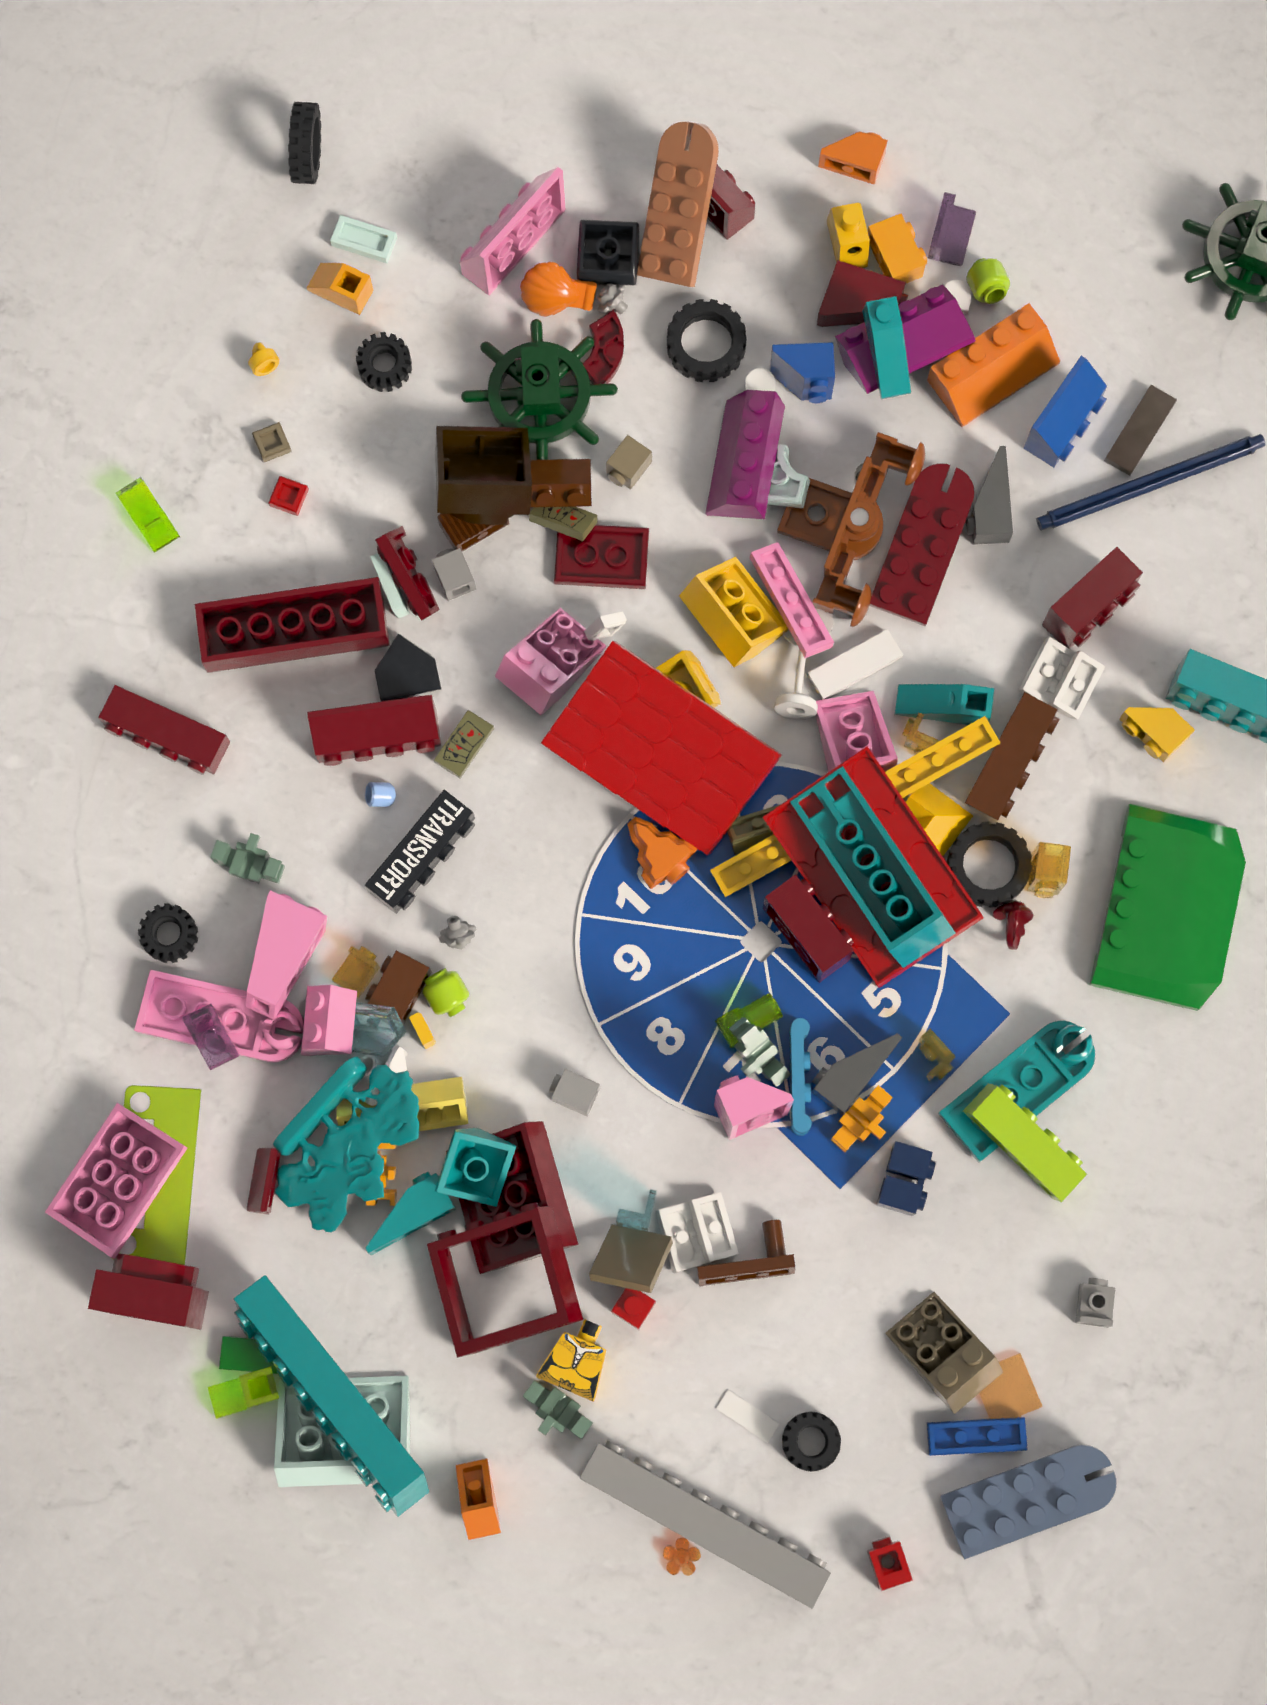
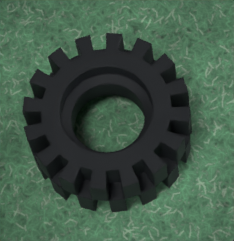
M380 332L381 337L376 338V335L372 334L370 335L371 341L367 339L362 341L363 348L358 347L356 363L362 381L364 383L367 382L369 388L373 389L375 386L379 392H383V388H387L388 392L393 391L392 386L394 385L398 389L402 387V380L407 382L409 379L408 373L412 371V361L408 346H405L401 338L397 340L395 334L391 333L390 337H387L386 332ZM389 353L395 357L396 362L391 370L381 372L373 367L374 358L378 354Z
M164 903L163 907H160V905L154 906L155 910L152 912L148 910L145 913L147 915L145 920L141 918L139 923L141 925V929H138V935L141 938L139 939L140 944L151 957L163 963H167V961L176 963L179 958L184 960L188 957L186 954L189 951L192 953L195 949L193 947L194 943L198 942V937L196 936L198 927L195 925L194 919L186 910H183L178 905L172 906L170 903ZM166 922H174L180 928L178 940L170 945L161 944L157 939L158 928Z

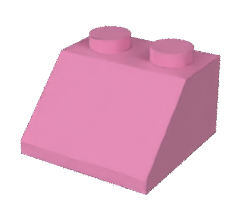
M334 985L307 986L301 1055L351 1054L357 991Z

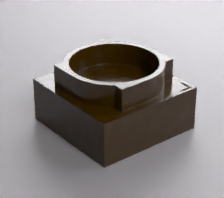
M436 426L437 513L451 514L468 523L486 525H507L508 519L513 515H530L532 477L528 428Z

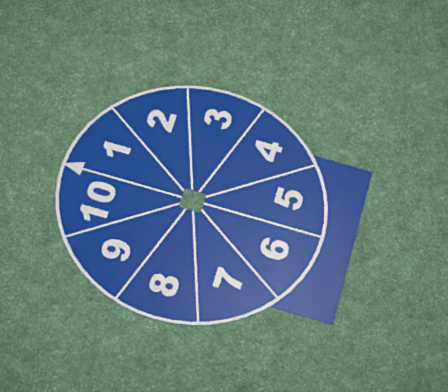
M777 762L738 817L780 805L827 773L807 766ZM635 808L617 826L599 851L587 876L576 918V968L584 1001L599 1035L622 1066L649 1091L669 1104L692 1115L722 1123L714 1107L716 1092L720 1089V1083L737 1075L740 1080L747 1077L741 1070L747 1063L734 1047L738 1040L729 1028L743 1016L751 1025L754 1024L756 1027L762 1028L769 1040L779 1051L774 1056L775 1059L782 1063L790 1073V1027L795 1019L804 1018L810 1025L808 1036L804 1039V1052H810V1071H804L805 1083L811 1084V1102H805V1114L811 1118V1128L803 1136L794 1134L791 1129V1108L788 1115L759 1128H778L841 1189L996 1030L1010 1013L948 955V942L880 988L875 984L854 951L846 964L819 983L762 909L765 896L796 874L800 881L804 879L792 861L725 897L710 870L735 856L726 832L710 855H706L697 849L686 862L690 870L680 880L672 885L665 880L650 889L641 877L643 868L637 861L639 850L631 841L627 823L633 818L638 817L651 822L660 832L670 830ZM814 894L813 898L819 905H822L816 897V895ZM758 922H763L782 941L763 962H759L740 942ZM898 1033L902 1039L851 1104L852 1106L859 1097L865 1101L878 1085L893 1097L880 1112L884 1118L878 1125L886 1133L880 1140L872 1133L863 1143L857 1139L844 1153L831 1141L832 1137L842 1127L838 1122L842 1116L812 1093L816 1087L812 1081L823 1067L829 1070L834 1063ZM754 1072L749 1076L751 1079L790 1093V1076L777 1087L771 1080H767L762 1073L758 1075Z

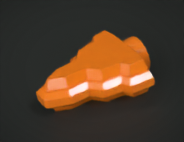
M635 817L627 823L631 841L639 850L637 861L643 868L641 877L650 889L665 880L672 885L690 870L686 862L697 851L696 847L682 838L679 839L671 831L660 832L651 822Z

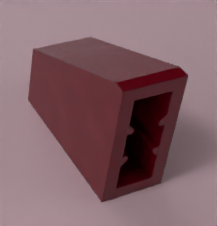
M837 260L818 313L817 326L864 323L862 310L865 303L869 301L896 296L899 306L902 302L907 301L909 296L904 294L906 282Z

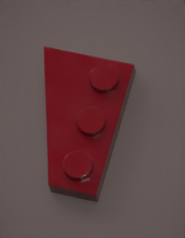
M403 526L375 539L378 545L377 552L381 559L390 565L395 584L406 593L409 599L408 606L414 615L419 616L422 621L440 609L423 574L416 572L415 561L417 557L412 549L409 550L405 547L402 538L406 536Z

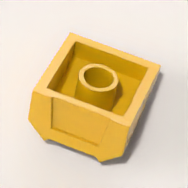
M682 650L656 667L660 672L713 708L721 704L719 693L710 681L701 662L691 651Z

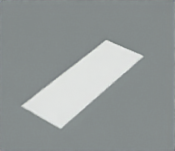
M727 1390L716 1407L717 1410L766 1443L769 1442L779 1426L778 1422L730 1390Z

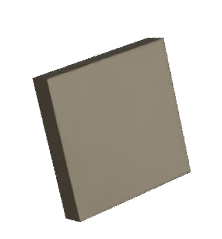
M611 1224L589 1272L590 1280L652 1293L673 1245L672 1236Z

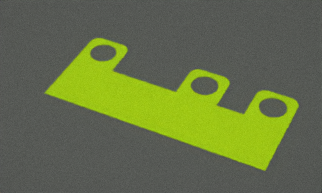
M132 1085L125 1091V1108L143 1119H153L155 1127L187 1147V1150L145 1212L144 1229L135 1228L131 1233L136 1240V1248L129 1255L185 1265L201 1089ZM137 1092H144L150 1098V1106L144 1112H135L130 1106V1099Z

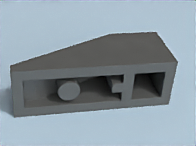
M1006 446L999 447L975 502L971 516H967V535H972L973 545L1009 543L1013 535Z
M897 1033L834 1063L829 1070L823 1067L812 1081L816 1085L812 1093L843 1116L898 1045L902 1037Z

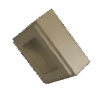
M280 422L252 432L264 463L292 452Z

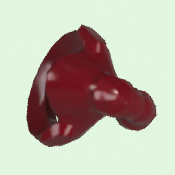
M1015 900L1011 903L1003 904L993 911V917L997 920L1005 919L1006 913H1008L1006 944L1011 950H1017L1021 936L1025 935L1024 924L1031 921L1034 916L1032 910L1026 907L1024 903Z

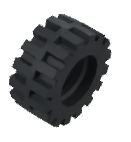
M818 1412L798 1414L788 1422L782 1435L783 1451L790 1463L801 1470L810 1472L823 1470L835 1461L840 1452L841 1436L835 1423L824 1414ZM805 1428H817L824 1435L825 1446L818 1455L808 1456L802 1453L798 1447V1436Z

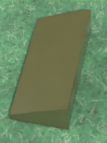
M779 805L736 818L727 831L735 856L773 835L763 816Z

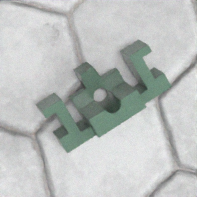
M250 833L247 844L237 842L236 849L231 848L228 843L216 840L210 858L214 859V863L230 868L228 871L230 875L258 884L261 878L279 884L285 868L281 864L282 861L269 857L270 855L266 850L257 848L260 836Z
M744 1016L729 1028L738 1040L734 1047L747 1063L741 1068L745 1076L749 1077L754 1072L758 1075L762 1073L767 1080H771L777 1087L791 1075L787 1068L775 1059L774 1056L779 1051L769 1040L762 1028L756 1027L754 1024L751 1025Z
M534 1380L523 1395L524 1398L539 1407L535 1414L544 1421L537 1430L545 1436L553 1426L561 1433L567 1428L582 1439L593 1424V1422L578 1412L581 1405L556 1387L550 1392Z

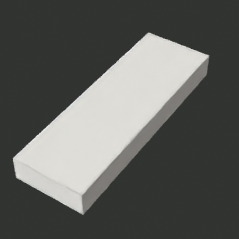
M887 629L808 672L807 676L820 698L824 700L901 659L903 653Z

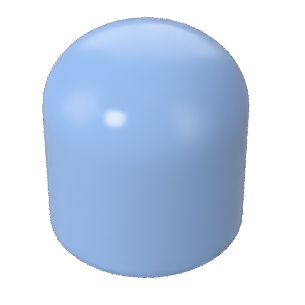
M369 782L367 784L365 800L369 807H389L394 803L396 791L391 783Z

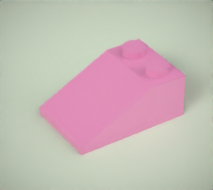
M874 691L816 701L818 705L816 719L828 772L866 746H868L885 772L897 765L898 758Z

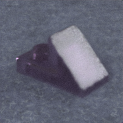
M212 1003L182 1017L210 1070L239 1057L238 1051L223 1024L222 1017Z

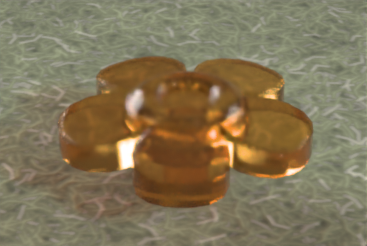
M678 1538L675 1542L676 1549L668 1545L663 1550V1557L666 1560H670L666 1565V1569L670 1574L676 1575L681 1567L683 1574L689 1576L695 1572L696 1568L693 1562L700 1559V1550L697 1547L689 1548V1541L686 1538Z

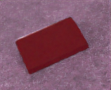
M276 1148L257 1149L247 1203V1211L266 1215L271 1213L281 1157Z

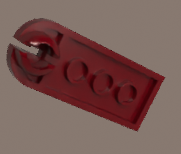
M944 463L926 467L915 480L870 602L871 607L923 626L927 625L974 499V486L970 477L957 467L947 493L941 491L950 469V465Z

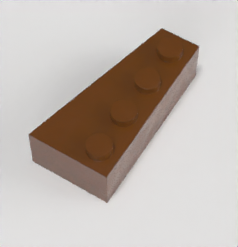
M1024 692L999 738L1000 744L994 747L965 801L967 805L997 821L1001 815L1007 818L1015 803L1010 797L1015 788L1022 790L1030 775L1025 771L1029 762L1032 760L1037 763L1045 748L1044 745L1040 744L1045 733L1052 735L1060 718L1055 716L1058 709Z

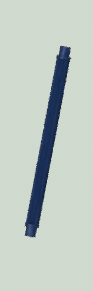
M1262 434L1253 437L1247 436L1238 441L1047 511L1046 515L1036 518L1037 525L1041 531L1050 527L1054 529L1081 517L1253 454L1257 449L1265 447V439Z

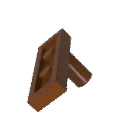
M769 1220L762 1223L767 1258L697 1267L699 1287L795 1274L794 1254L786 1255L781 1220Z

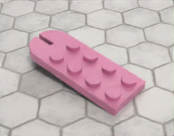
M150 970L134 1031L266 1062H281L289 1059L298 1051L302 1039L294 1035L289 1037L275 1034L276 1028L303 1034L304 1019L300 1011L287 1000L275 1020L246 1007L247 991Z

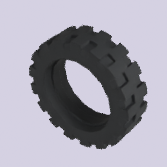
M294 102L292 106L288 144L289 175L291 176L290 180L292 183L316 184L318 179L319 159L321 157V112L318 103Z
M704 299L695 300L694 304H685L680 312L677 311L673 315L672 322L669 323L667 329V353L669 359L671 358L674 368L676 370L680 369L682 375L686 378L691 376L697 382H703V380L715 382L720 377L724 379L731 374L733 369L736 370L739 367L741 359L744 358L747 341L746 328L744 323L741 322L740 315L736 311L733 312L728 304H719L718 300L710 299V302H704ZM701 320L715 321L729 331L732 339L731 347L720 359L711 362L698 361L690 357L683 349L681 339L685 329L692 323Z
M981 822L980 825L975 826L974 824L968 827L966 831L958 835L947 857V864L974 904L979 907L985 905L993 908L1009 903L1024 889L1032 872L1031 851H1028L1026 847L1027 842L1023 837L1020 838L1015 829H1008L1004 827L1005 824L998 822L996 824ZM992 840L1008 848L1015 861V871L1010 882L1001 888L990 890L982 889L970 881L963 867L964 855L968 848L976 842Z

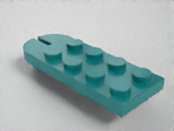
M1055 1021L1047 1024L938 1113L978 1163L999 1146L963 1110L989 1083L998 1087L1001 1084L1004 1085L1015 1095L1016 1098L1013 1102L1021 1109L1025 1106L1036 1116L1084 1078L1092 1069L1095 1061V1048L1091 1034L1067 1054L1062 1051L1063 1048L1086 1030L1084 1027L1069 1021Z

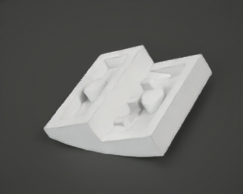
M1047 637L1044 639L1018 691L1022 694L1026 692L1058 709V713L1077 720L1105 666L1081 651L1074 652L1053 638Z
M721 1192L655 1211L661 1234L672 1236L673 1245L668 1258L673 1273L739 1254Z

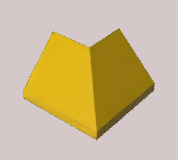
M930 783L913 792L906 801V804L942 856H944L973 817L972 814Z

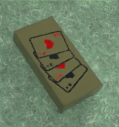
M534 507L530 512L529 521L583 541L597 524V514L578 507Z
M467 710L435 757L434 762L461 779L494 730V726L470 710Z

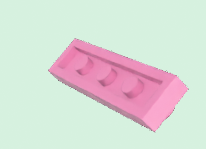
M779 542L751 552L750 560L804 658L832 648L834 641Z

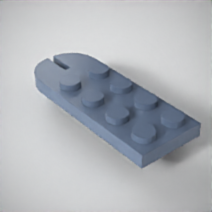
M1076 1445L942 1494L940 1497L964 1560L1104 1508L1112 1500L1116 1491L1117 1482L1114 1470L1089 1481H1086L1084 1475L1111 1466L1112 1464L1108 1457L1096 1447Z

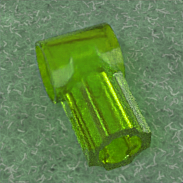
M769 993L741 1009L737 1007L723 1014L715 1022L730 1049L735 1048L734 1046L738 1043V1040L729 1028L743 1016L751 1025L754 1024L756 1027L759 1026L763 1029L783 1018V1015L776 1000Z

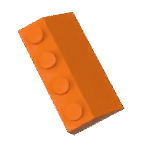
M1028 303L977 336L975 342L951 353L931 366L927 381L960 426L963 427L1060 364V359L1046 324L1031 304Z

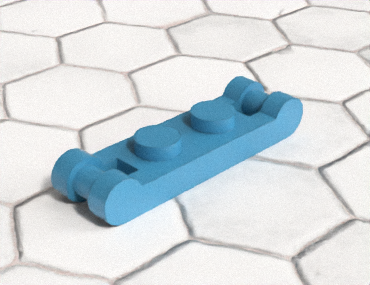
M804 1018L795 1019L789 1031L790 1094L794 1099L791 1106V1129L798 1136L807 1134L812 1125L811 1118L805 1114V1102H811V1084L805 1083L804 1071H810V1052H804V1039L808 1036L810 1025Z

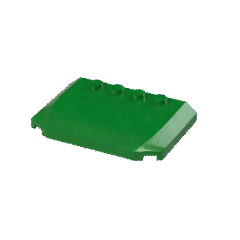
M1129 804L1123 824L1122 841L1099 949L1095 956L1089 985L1198 1011L1222 983L1246 864L1238 832L1235 828Z

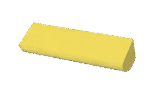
M462 1077L412 1084L411 1091L419 1098V1112L417 1115L419 1131L468 1124ZM345 1098L336 1107L338 1126L345 1125L352 1116V1104ZM359 1099V1103L365 1108H374L376 1106H371ZM356 1108L355 1112L358 1117L361 1116L362 1110Z

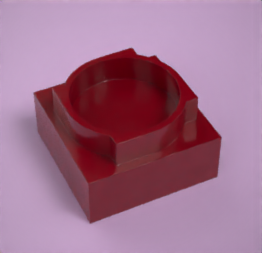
M118 1253L114 1259L112 1272L96 1269L88 1309L201 1330L209 1291L196 1288L199 1268Z

